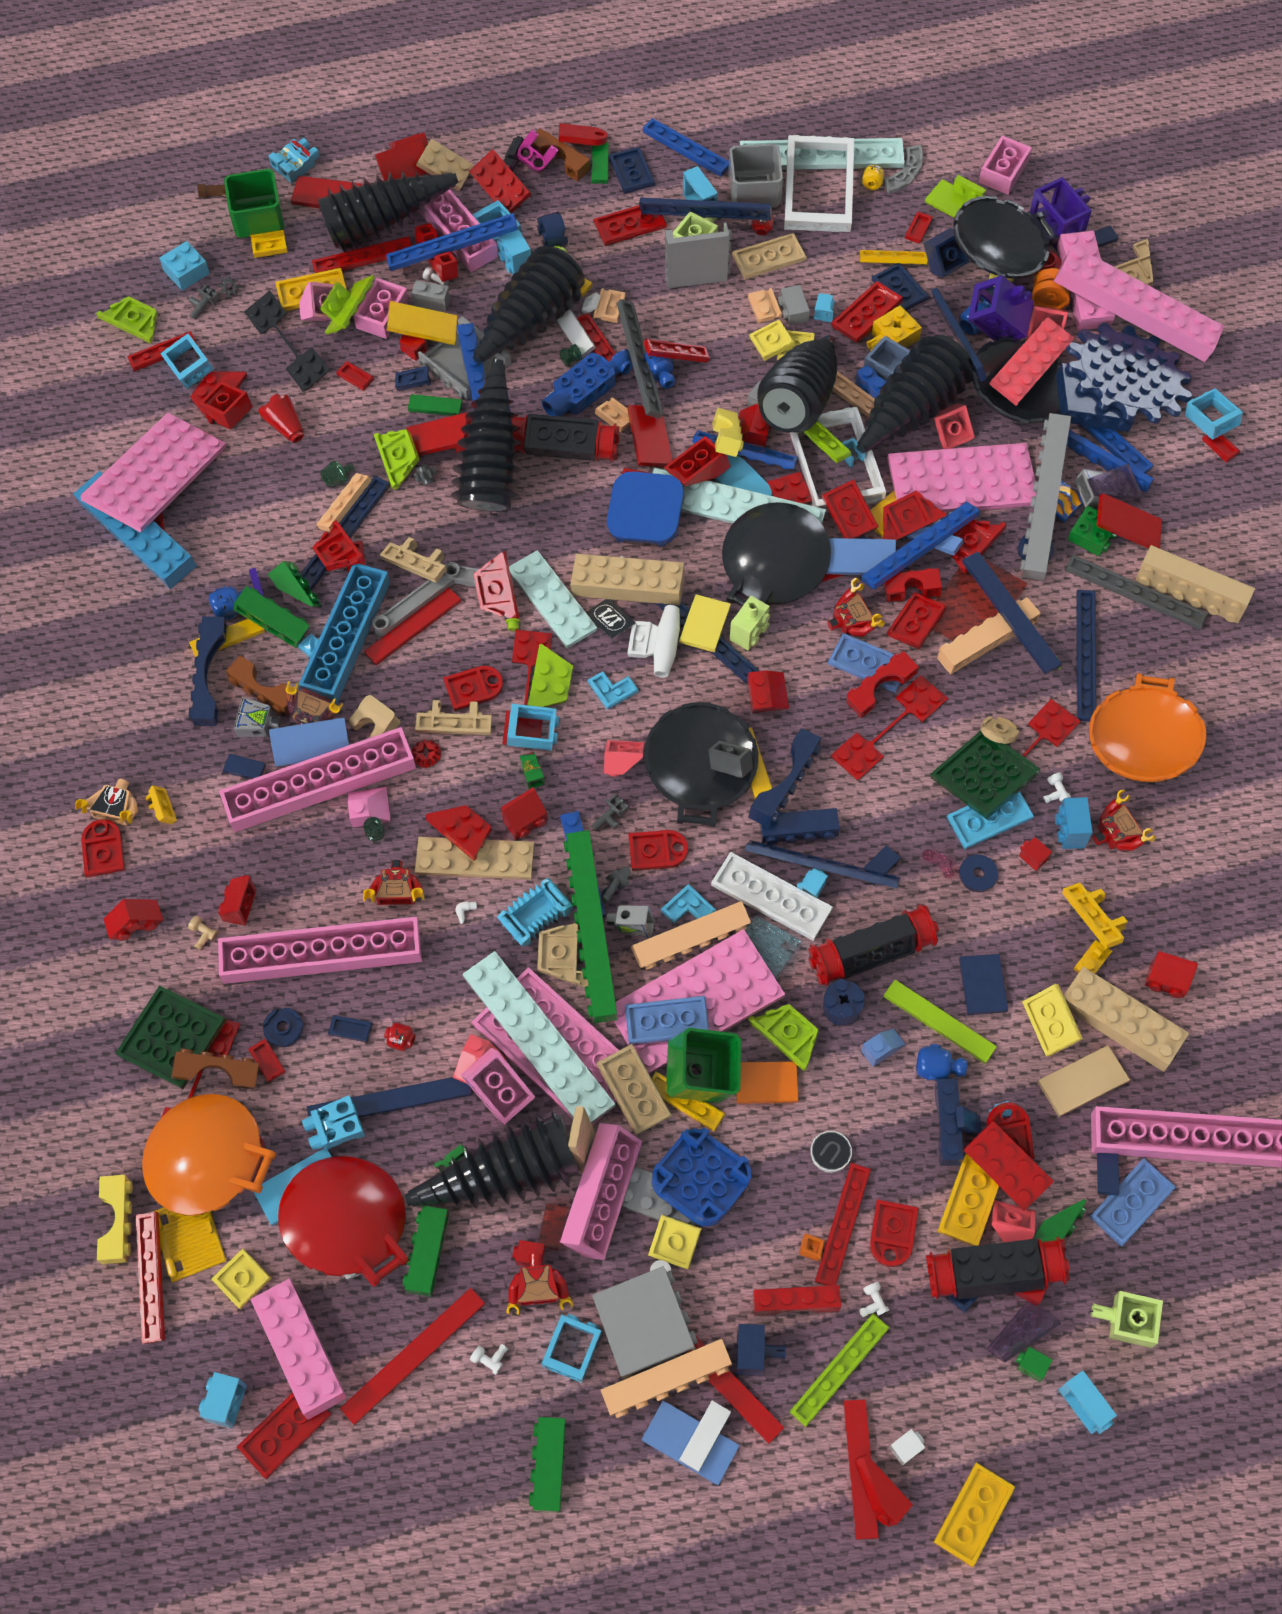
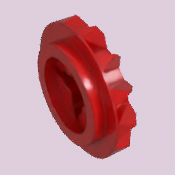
M424 739L412 747L411 753L414 762L420 767H432L441 758V749L433 740ZM425 747L429 752L427 759L423 754Z

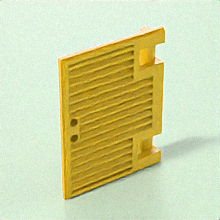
M164 1207L153 1211L159 1212L160 1247L172 1283L227 1261L211 1211L198 1216L177 1214ZM163 1215H167L169 1221L166 1225L161 1223L160 1217ZM181 1261L184 1270L177 1272L174 1263Z

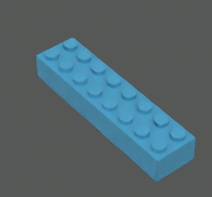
M99 471L74 492L73 495L80 505L171 589L197 567L195 561L189 553L154 521L142 532H139L81 501V494L103 474Z
M361 564L352 565L302 675L299 688H304L332 701L336 699L335 704L337 705L370 631L372 621L376 617L390 585L388 572Z

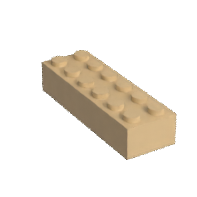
M1152 545L1135 581L1144 586L1152 587L1160 593L1169 594L1179 601L1183 600L1195 608H1202L1212 615H1219L1228 622L1239 623L1255 590L1251 586Z
M576 554L570 584L572 596L680 605L685 568L683 562Z
M1082 967L1064 994V998L1073 1015L1163 1072L1170 1065L1189 1034L1085 967Z

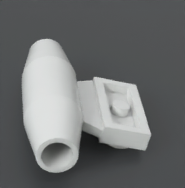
M674 605L665 606L658 626L651 622L635 621L636 624L632 626L627 653L628 657L647 658L654 655V675L662 678L669 676L676 656L680 632V610Z

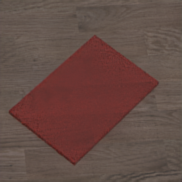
M985 560L1016 601L1027 583ZM959 568L941 592V596L935 600L946 605V611L933 630L954 641L957 636L965 635L972 627L980 626L987 618H993L999 613L969 571L964 574Z

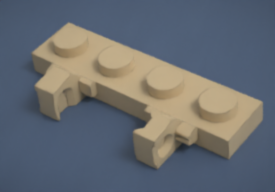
M410 537L400 546L390 542L380 554L382 560L435 583L447 571L446 566L442 564L445 556L441 550L436 549L430 557H424L414 552L418 545L415 539Z
M433 700L432 711L428 710V713H417L416 733L491 735L492 715H482V712H478V702H470L469 713L445 714V712H441V701Z

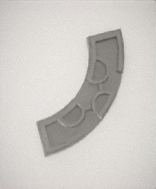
M921 145L905 148L906 162L904 168L896 174L884 178L883 182L888 194L905 188L918 176L923 162Z

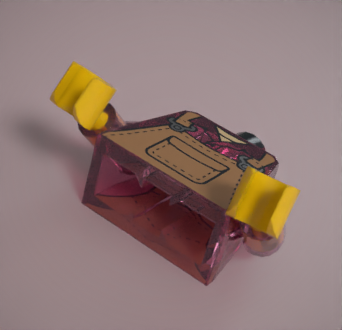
M290 681L287 683L286 700L288 711L292 714L291 718L298 721L297 725L334 719L343 706V703L340 706L336 705V699L331 700L308 689L299 687L298 683H296L295 687L290 685Z

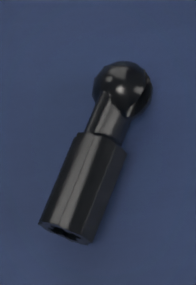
M520 136L513 139L504 159V162L513 173L517 163L520 161L517 157L518 150L524 141L523 137Z

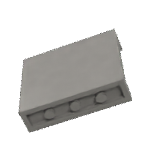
M724 223L723 232L678 238L673 237L672 230L665 231V278L668 289L727 281V276L730 274L728 263H731L729 253L731 252V242L729 240H732L731 229L728 230L727 223Z
M463 316L458 319V325L470 323ZM475 327L476 337L479 345V342L483 338L484 333L480 331L477 327ZM456 329L455 345L440 342L425 355L419 351V364L421 367L428 366L435 378H440L447 388L451 387L458 397H463L468 401L471 398V393ZM502 350L501 354L497 353L491 359L482 363L485 377H487L493 359L503 360L505 369L511 365V355L506 350Z
M664 1266L592 1295L620 1375L624 1380L643 1369L687 1351L696 1350L697 1338L694 1331L690 1332L687 1324L690 1323L686 1310L682 1312L679 1305L683 1301L679 1291L674 1292L672 1284L675 1283L671 1270L667 1272Z

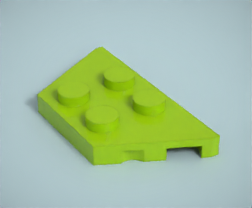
M128 296L120 302L110 305L111 309L103 313L101 311L96 313L99 319L150 344L152 343L158 315L156 309Z
M407 429L397 432L389 431L383 435L379 433L374 434L391 487L395 490L399 488L420 460L411 433Z
M539 644L528 705L548 708L554 704L567 702L573 665L543 644Z
M790 1004L781 1006L777 1010L766 1011L764 1015L748 1018V1022L804 1072L807 1070L819 1033L818 1028Z

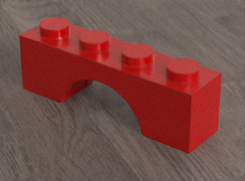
M431 223L415 227L416 245L438 238L437 232ZM451 252L439 254L434 258L428 259V262L442 282L458 278L457 260Z
M905 651L900 654L896 653L891 657L887 665H881L876 670V673L872 677H866L861 682L862 685L857 689L855 687L847 693L846 703L860 718L864 717L875 708L874 692L879 685L887 681L905 684L918 673L919 666Z
M839 1285L753 1290L754 1316L777 1315L790 1311L839 1312L841 1309Z

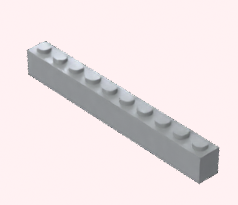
M1050 413L1048 420L1044 421L1043 430L1046 431V435H1042L1040 445L1044 447L1043 450L1039 451L1038 461H1041V465H1037L1035 476H1038V481L1034 482L1033 492H1036V496H1032L1030 507H1033V512H1029L1028 523H1031V526L1027 528L1025 539H1028V544H1024L1023 555H1026L1025 560L1021 561L1020 570L1023 571L1022 578L1040 581L1045 579L1071 416Z

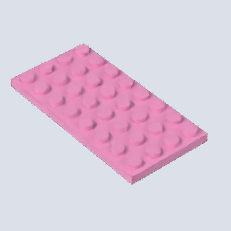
M167 413L81 494V501L142 532L226 448V443Z
M1027 443L890 453L887 457L896 500L914 491H918L926 500H930L941 511L949 513L965 502H969L979 510L1030 506L1032 496H1036V492H1033L1036 480Z
M743 929L616 1001L618 1020H615L614 1023L629 1046L625 1005L705 996L709 1030L725 1032L784 998L785 993ZM668 1041L633 1045L649 1074L667 1065Z
M528 967L517 980L616 1104L617 1102L596 1063L619 1050ZM485 1008L471 1022L472 1025L572 1118L489 1009ZM600 1117L598 1120L592 1123V1126H594L602 1117Z

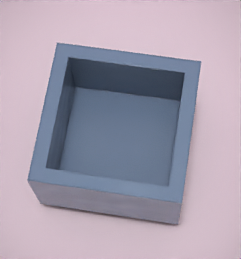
M884 336L865 357L864 366H870L876 371L877 376L887 381V378L894 373L895 367L901 364L902 359L906 355H909L910 350Z

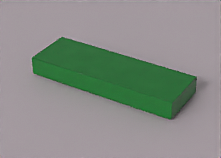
M609 142L603 145H592V184H608Z
M411 394L408 412L454 416L461 412L462 399Z

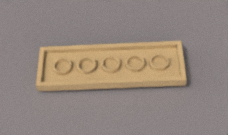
M419 837L415 875L531 880L534 842L485 840L483 848H480L477 853V859L473 861L447 838Z

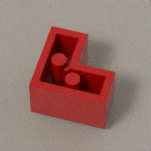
M123 899L103 920L109 939L124 941L129 939L136 930L152 931L156 929L163 921V917L157 900Z

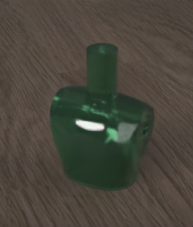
M332 461L324 469L320 470V475L328 487L341 485L348 480L346 473L353 471L354 466L351 463L342 467L337 461Z

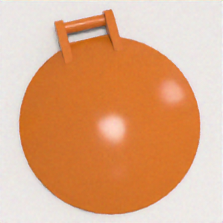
M1137 673L1135 686H1130L1129 689L1120 692L1118 690L1106 697L1105 701L1096 707L1089 724V739L1098 759L1111 771L1131 780L1158 782L1172 779L1185 773L1199 760L1206 742L1205 723L1198 714V709L1189 700L1183 699L1178 696L1177 692L1173 691L1175 678H1156L1142 676V674Z
M203 1094L186 1099L175 1105L157 1122L144 1148L142 1171L148 1191L160 1205L177 1214L198 1216L202 1215V1213L212 1210L217 1211L230 1203L231 1199L238 1193L241 1194L245 1189L261 1193L263 1189L262 1183L277 1153L261 1147L258 1124L244 1105L224 1095ZM262 1157H264L262 1164L259 1168V1171L257 1173V1176L254 1180V1183H252V1179L260 1163V1160Z

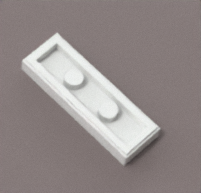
M570 309L564 313L562 318L557 320L580 357H586L596 348Z
M711 1401L679 1461L699 1472L731 1411Z

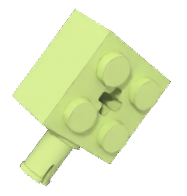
M689 212L674 230L673 237L718 232V225L714 224V221L717 218H702Z
M750 596L731 621L730 641L748 651L751 646L755 647L760 639V634L765 633L769 627L770 606Z
M1119 1291L1114 1296L1112 1308L1093 1303L1091 1317L1110 1321L1109 1339L1153 1348L1158 1344L1163 1301ZM1136 1316V1320L1139 1321V1323H1135V1320L1132 1319V1317Z

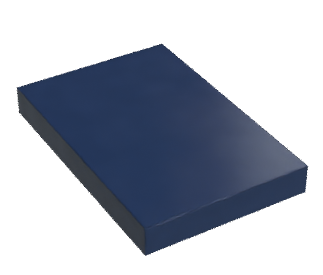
M640 147L609 155V160L624 194L655 186V181Z
M900 263L872 276L874 283L878 281L903 297V302L900 305L905 311L929 298L927 293Z
M1000 955L960 957L959 963L967 1015L1008 1012Z

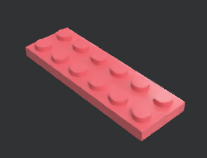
M1047 317L991 380L989 385L1014 405H1017L1074 340V337Z

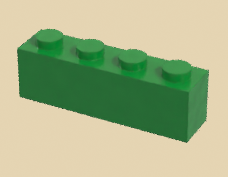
M246 586L234 603V611L295 648L298 647V644L301 643L309 630L310 625L306 620L292 615L290 610L279 607L274 600L263 597L254 588L250 589Z
M423 1205L422 1211L417 1213L416 1224L419 1225L417 1232H414L412 1236L414 1248L413 1253L408 1255L409 1262L407 1265L410 1266L408 1274L405 1273L403 1278V1286L407 1293L428 1297L433 1295L449 1218L448 1209Z
M539 1417L538 1423H534L533 1435L537 1437V1446L532 1448V1460H536L535 1469H531L530 1479L531 1483H534V1492H530L529 1506H533L534 1512H561L565 1418Z

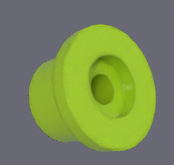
M511 618L506 620L509 631L519 630V624L521 623L519 619Z

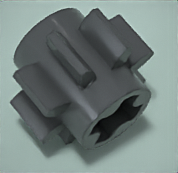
M230 275L225 279L221 277L222 283H218V286L223 288L220 291L221 294L226 292L228 297H230V293L236 295V288H240L239 285H235L237 279L231 280ZM227 282H228L229 284H231V286H232L231 289L226 288V285H225V284H226Z
M428 464L416 468L417 473L414 476L417 482H422V485H426L435 481L433 476L437 475L433 466L429 467Z

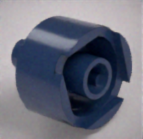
M559 211L537 218V231L539 236L542 235L543 238L542 246L561 247L568 245V238L564 236L566 231L564 221Z
M839 979L827 988L823 999V1011L826 1018L833 1024L842 1026L856 1022L863 1010L864 993L858 985L851 981Z

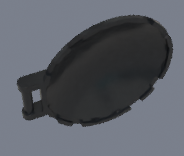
M995 196L976 197L965 202L954 218V235L963 253L978 267L996 276L1003 275L1005 278L1018 279L1037 273L1048 259V246L1059 241L1058 235L1054 234L1045 220L1046 216L1044 213L1031 214L1029 211L1026 213L1018 208L1019 204L1008 199L1005 202L998 200Z
M1003 337L998 341H989L983 345L976 355L984 367L987 378L980 382L972 369V382L980 398L992 410L1005 418L1027 424L1044 423L1045 420H1048L1050 413L1061 414L1056 374L1060 368V360L1058 358L1017 405H1014L989 385V383L1027 340L1023 339L1020 341L1014 340L1013 337Z
M775 502L762 504L743 513L729 528L722 547L724 569L733 584L726 601L734 602L743 607L746 600L737 596L740 593L748 598L753 596L765 604H785L796 601L807 593H811L825 577L831 559L829 537L821 522L804 508L789 503Z
M693 702L669 710L659 718L648 734L644 759L647 773L654 786L668 800L678 805L677 824H683L684 822L715 827L717 809L739 799L752 784L758 768V747L755 738H753L749 731V727L740 717L729 712L727 708L716 704ZM719 740L751 749L753 769L743 778L711 769L709 749ZM684 809L710 811V817L684 815Z

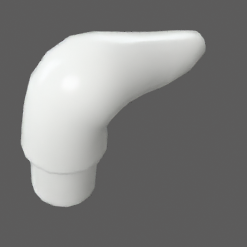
M467 901L456 906L455 910L461 924L465 921L464 911L477 909L476 902Z

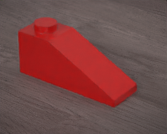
M867 1454L857 1457L855 1461L872 1510L877 1514V1519L888 1527L897 1525L913 1504Z

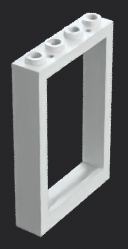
M788 135L784 230L851 231L854 138ZM795 149L847 151L845 214L792 212Z
M857 407L829 411L821 414L818 418V421L825 428L851 423L857 442L861 438L862 433L865 432ZM790 432L806 485L811 494L812 504L814 507L826 509V513H830L824 500L818 499L798 437V433L803 432ZM871 449L865 453L864 463L873 488L860 491L867 505L879 503L886 496V490Z

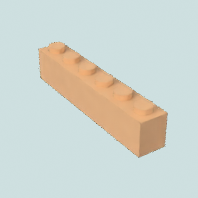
M1027 597L1016 601L1030 622L1035 624L1041 614ZM998 613L993 618H987L980 626L972 627L965 635L957 636L950 644L945 643L942 645L937 659L951 675L1014 637L1015 634L1000 613Z
M740 901L631 946L639 968L645 967L648 970L656 967V962L663 960L665 963L675 959L674 955L681 952L682 955L692 952V947L699 945L702 948L711 944L710 940L718 938L719 941L729 937L728 933L735 930L738 933L743 929L746 930V925L750 924L751 921L743 902Z
M720 1339L601 1389V1393L610 1416L615 1415L616 1418H620L629 1414L628 1410L633 1407L639 1410L648 1406V1401L656 1398L657 1401L669 1397L668 1393L671 1391L682 1392L689 1388L688 1384L696 1381L697 1384L708 1381L709 1375L717 1373L719 1376L730 1371L729 1367L732 1366L723 1340Z

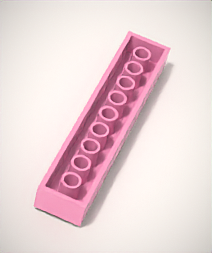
M1074 245L1064 258L1054 279V282L1203 362L1215 350L1224 329L1222 324Z
M400 727L219 790L230 825L235 833L414 770L416 766L403 730Z
M417 917L218 938L219 976L224 984L422 962L420 927Z
M1098 1106L1091 1113L1092 1154L1115 1153L1119 1156L1282 1168V1120Z

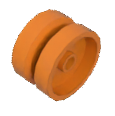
M1044 269L1035 275L1032 292L1033 305L1062 310L1069 304L1070 290L1054 282L1059 269Z

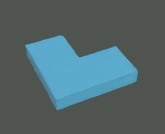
M604 672L587 680L607 710L639 692L629 676L614 685Z
M688 884L661 908V912L675 924L687 912L698 919L716 912V909Z

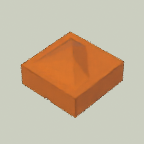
M805 1233L802 1238L799 1255L818 1262L821 1258L825 1240Z

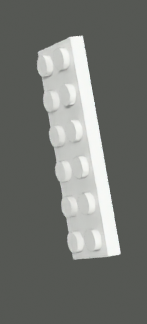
M732 852L729 853L711 882V886L738 901H742L749 907L812 941L815 940L833 909L829 904Z

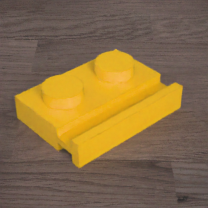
M284 230L251 235L254 258L287 253Z

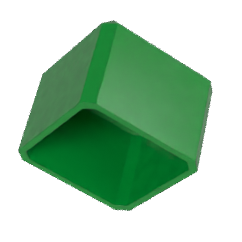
M263 169L227 175L224 178L228 210L237 237H250L253 234L278 231L285 228L280 194L273 170Z
M687 1028L668 1041L666 1092L671 1098L719 1103L740 1091L741 1038L738 1034ZM692 1065H696L699 1068V1075L692 1073Z

